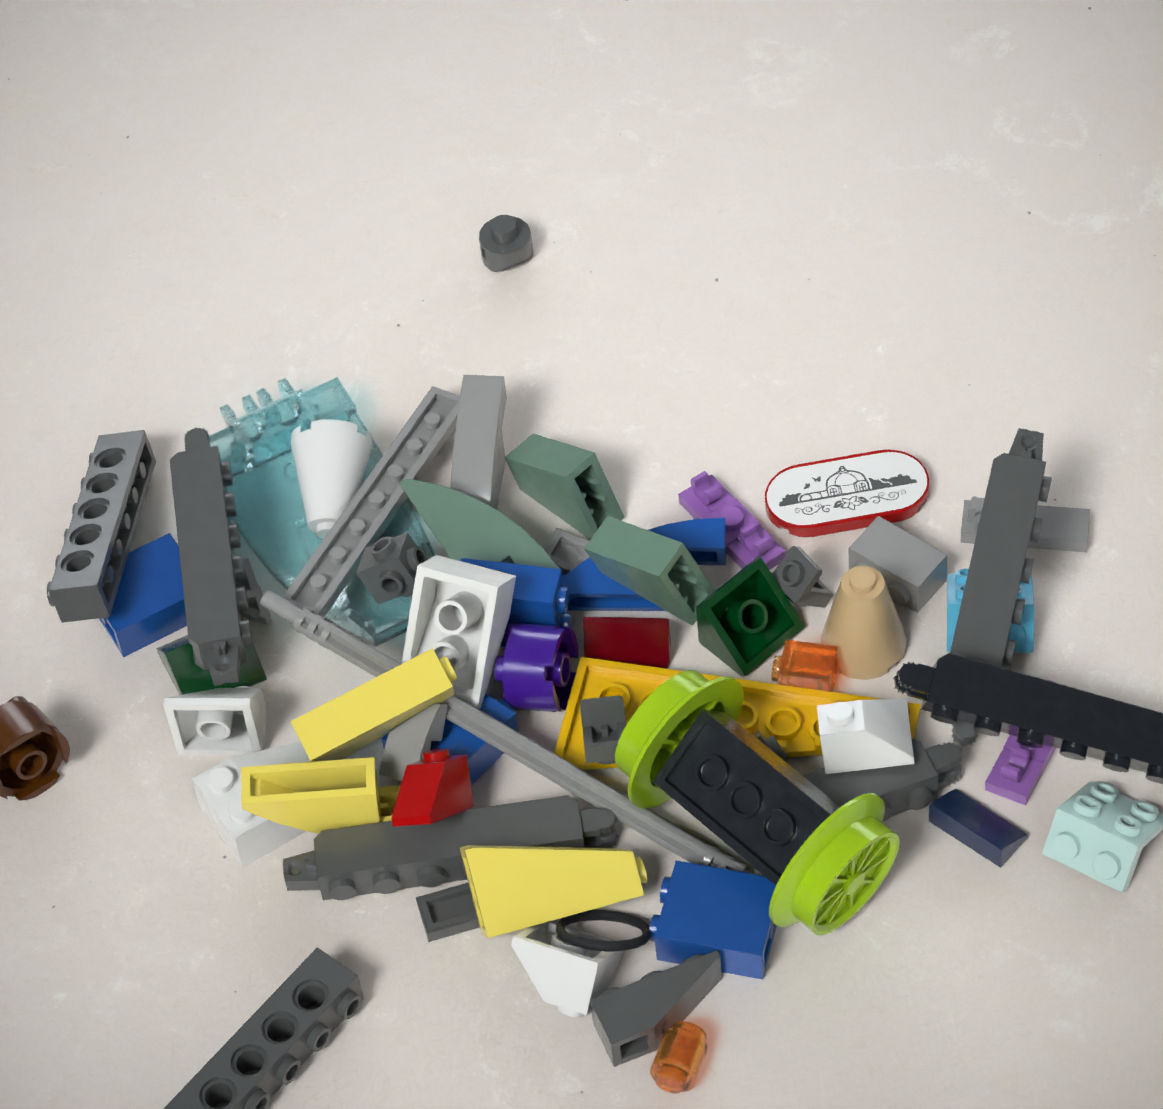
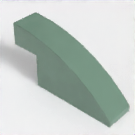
M405 479L399 483L450 559L460 561L461 558L559 569L543 547L522 527L484 502L454 489L424 481Z

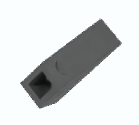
M718 950L705 955H693L680 965L664 971H652L643 976L639 981L621 988L612 987L606 989L598 997L590 999L593 1024L614 1067L656 1051L720 982L722 973Z

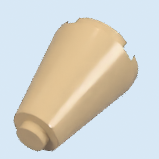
M869 566L853 567L843 575L821 634V651L826 662L829 665L831 662L839 668L840 674L853 679H874L887 674L892 665L897 661L900 663L906 652V633L885 580L878 570Z

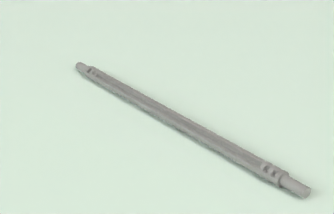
M267 590L260 600L261 606L292 623L295 631L304 634L307 638L338 654L375 677L401 665L398 661L353 636L323 616L314 613V611L307 607L301 609L270 590ZM456 695L441 702L448 704L446 719L598 809H601V807L603 809H611L617 820L688 862L751 874L747 871L748 866L736 861L733 857L724 854L718 848L707 844L650 809L636 807L626 795Z

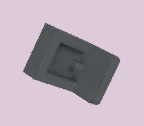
M792 546L772 573L786 597L799 607L814 606L825 608L834 596L819 580L822 575V569L800 547Z
M618 695L581 700L580 710L586 763L597 762L603 765L615 763L616 747L626 727L623 697Z

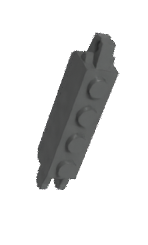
M912 739L914 764L826 774L824 767L802 776L840 807L862 794H877L883 799L885 804L883 822H885L891 816L911 809L919 810L928 806L938 798L939 789L959 781V778H962L960 764L962 762V748L955 745V742H944L943 745L938 744L924 749L920 741Z

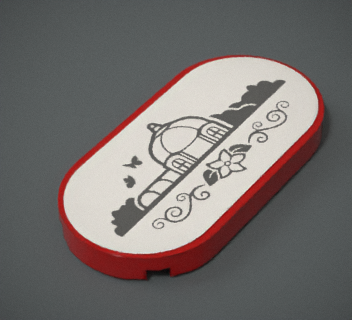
M890 449L797 464L781 470L768 483L765 491L766 513L772 524L779 529L781 526L789 530V534L798 537H815L867 528L878 516L890 523L900 522L915 515L924 501L926 502L929 496V476L926 468L917 458L906 452Z

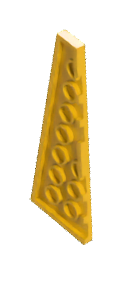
M580 657L554 754L582 770L618 768L616 763L608 765L597 762L586 763L580 701L591 698L622 696L627 725L639 706L655 689L669 678L683 671ZM701 674V675L704 676L708 681H711V680H713V679L722 677V676ZM734 678L743 688L742 708L736 722L751 734L759 730L765 739L773 735L787 754V757L823 755L817 705L880 699ZM907 702L911 738L915 739L920 718V704Z

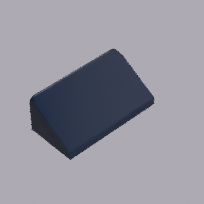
M957 789L935 799L929 805L930 823L1000 868L1027 839L1025 832Z

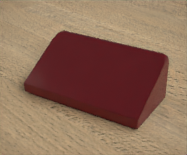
M584 617V657L665 669L670 666L671 636L669 619Z

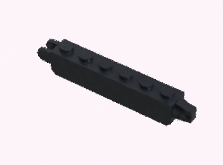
M951 653L939 658L933 667L920 663L916 665L914 662L903 663L901 669L897 671V675L893 677L894 689L896 688L902 695L906 693L909 697L923 700L921 710L931 712L930 717L936 721L947 724H956L957 720L974 724L973 729L985 735L999 736L1000 732L1017 736L1016 741L1024 746L1032 748H1042L1043 744L1060 748L1059 754L1075 760H1085L1086 756L1102 760V766L1117 772H1128L1129 768L1145 772L1146 779L1163 784V713Z

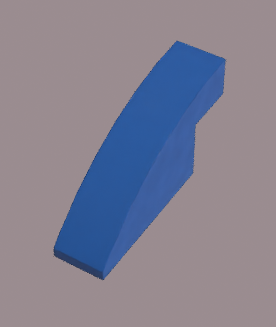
M725 517L675 522L648 530L682 542L698 565H726L727 531ZM590 557L562 578L563 587H569L570 590L567 611H666L602 574Z

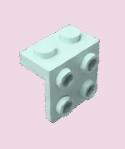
M1100 781L1088 782L1057 808L1042 854L1122 893L1130 885L1142 848L1163 830V813L1159 812L1158 808L1149 802L1135 801L1119 793L1118 789L1109 783Z

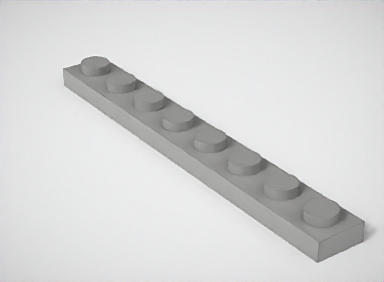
M434 386L431 387L282 598L301 609L307 607L316 614L323 617L326 616L357 571L365 548L378 541L408 498L399 483L405 479L420 481L456 429L459 395Z

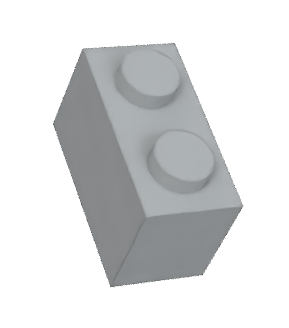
M880 516L848 548L849 569L857 566L875 568L882 574L893 602L899 606H906L916 613L925 606L947 581L948 555Z

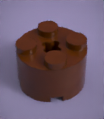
M15 696L7 703L0 705V796L6 799L7 796H15L18 801L29 800L48 790L58 780L60 774L57 770L62 760L67 764L70 756V747L66 737L35 704L28 702L22 696Z

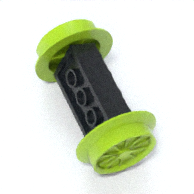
M695 670L683 671L669 678L655 689L639 706L624 728L616 747V766L630 777L628 783V797L630 801L638 808L649 809L674 799L776 885L769 905V917L776 926L789 927L801 922L816 935L828 934L842 926L876 892L890 871L899 850L900 840L898 835L882 823L885 813L883 799L877 794L866 793L855 797L841 807L736 722L742 708L743 688L734 678L719 677L708 681Z

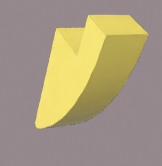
M375 757L241 767V805L243 810L278 824L318 834L324 830L392 821V813L401 786L379 787Z

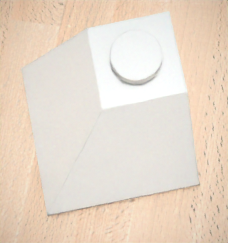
M248 686L216 688L164 698L163 706L178 755H242L263 750L268 710L262 688H251Z
M907 698L857 700L817 705L820 741L826 774L914 764Z
M554 921L527 927L514 935L511 946L543 1001L558 1006L557 1010L560 1013L572 1017H582L591 1012L590 999L598 997L600 993L609 988L625 952L593 951L566 943L559 938L556 932L557 922ZM570 926L565 927L567 932L578 937L600 941H616Z

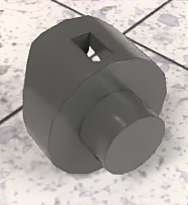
M510 215L496 216L486 222L479 232L482 261L493 272L509 268L533 255L530 228L520 218Z

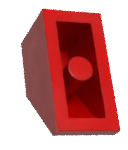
M435 749L423 752L422 760L407 765L391 817L392 827L433 824L474 807L467 755L449 756V749Z

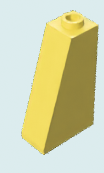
M432 648L290 722L311 762L342 760L388 734L392 729L434 703H441L455 695L451 682L458 678L448 658L444 656L438 659Z
M483 845L459 847L481 933L486 938L643 896L642 884L647 883V874L642 858L640 856L635 858L633 851L628 849Z

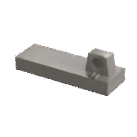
M973 496L971 500H964L961 543H975L985 498ZM1037 505L1035 516L1043 518L1038 543L1029 541L1028 548L1087 552L1090 509Z

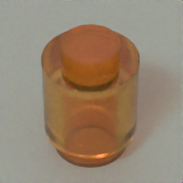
M679 1021L674 1023L672 1028L665 1031L650 1068V1074L659 1088L668 1093L677 1094L689 1091L694 1087L708 1051L707 1035L702 1028L690 1022Z

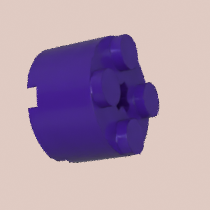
M509 623L505 633L506 647L504 656L497 657L494 669L496 681L503 682V700L513 709L562 712L561 710H566L576 672H571V658H578V644L574 630L569 627Z

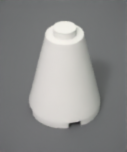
M330 419L312 421L310 429L300 432L299 426L291 433V449L309 530L316 533V536L321 539L325 538L362 486L373 448L371 433L367 430L366 435L357 432L358 425L348 421Z

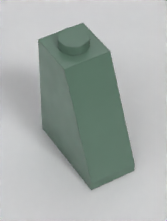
M533 433L504 457L521 491L587 538H592L607 516L618 520L624 518L595 452Z
M610 516L606 517L584 548L602 574L691 625H694L697 621L696 606L716 591L682 542Z

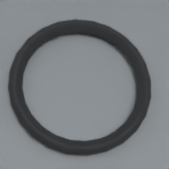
M589 910L563 917L556 925V932L563 941L573 946L593 951L616 952L635 949L645 945L652 935L649 930L650 926L642 919L630 914L608 910ZM582 921H613L636 927L642 931V935L629 940L600 941L575 936L567 932L565 927Z

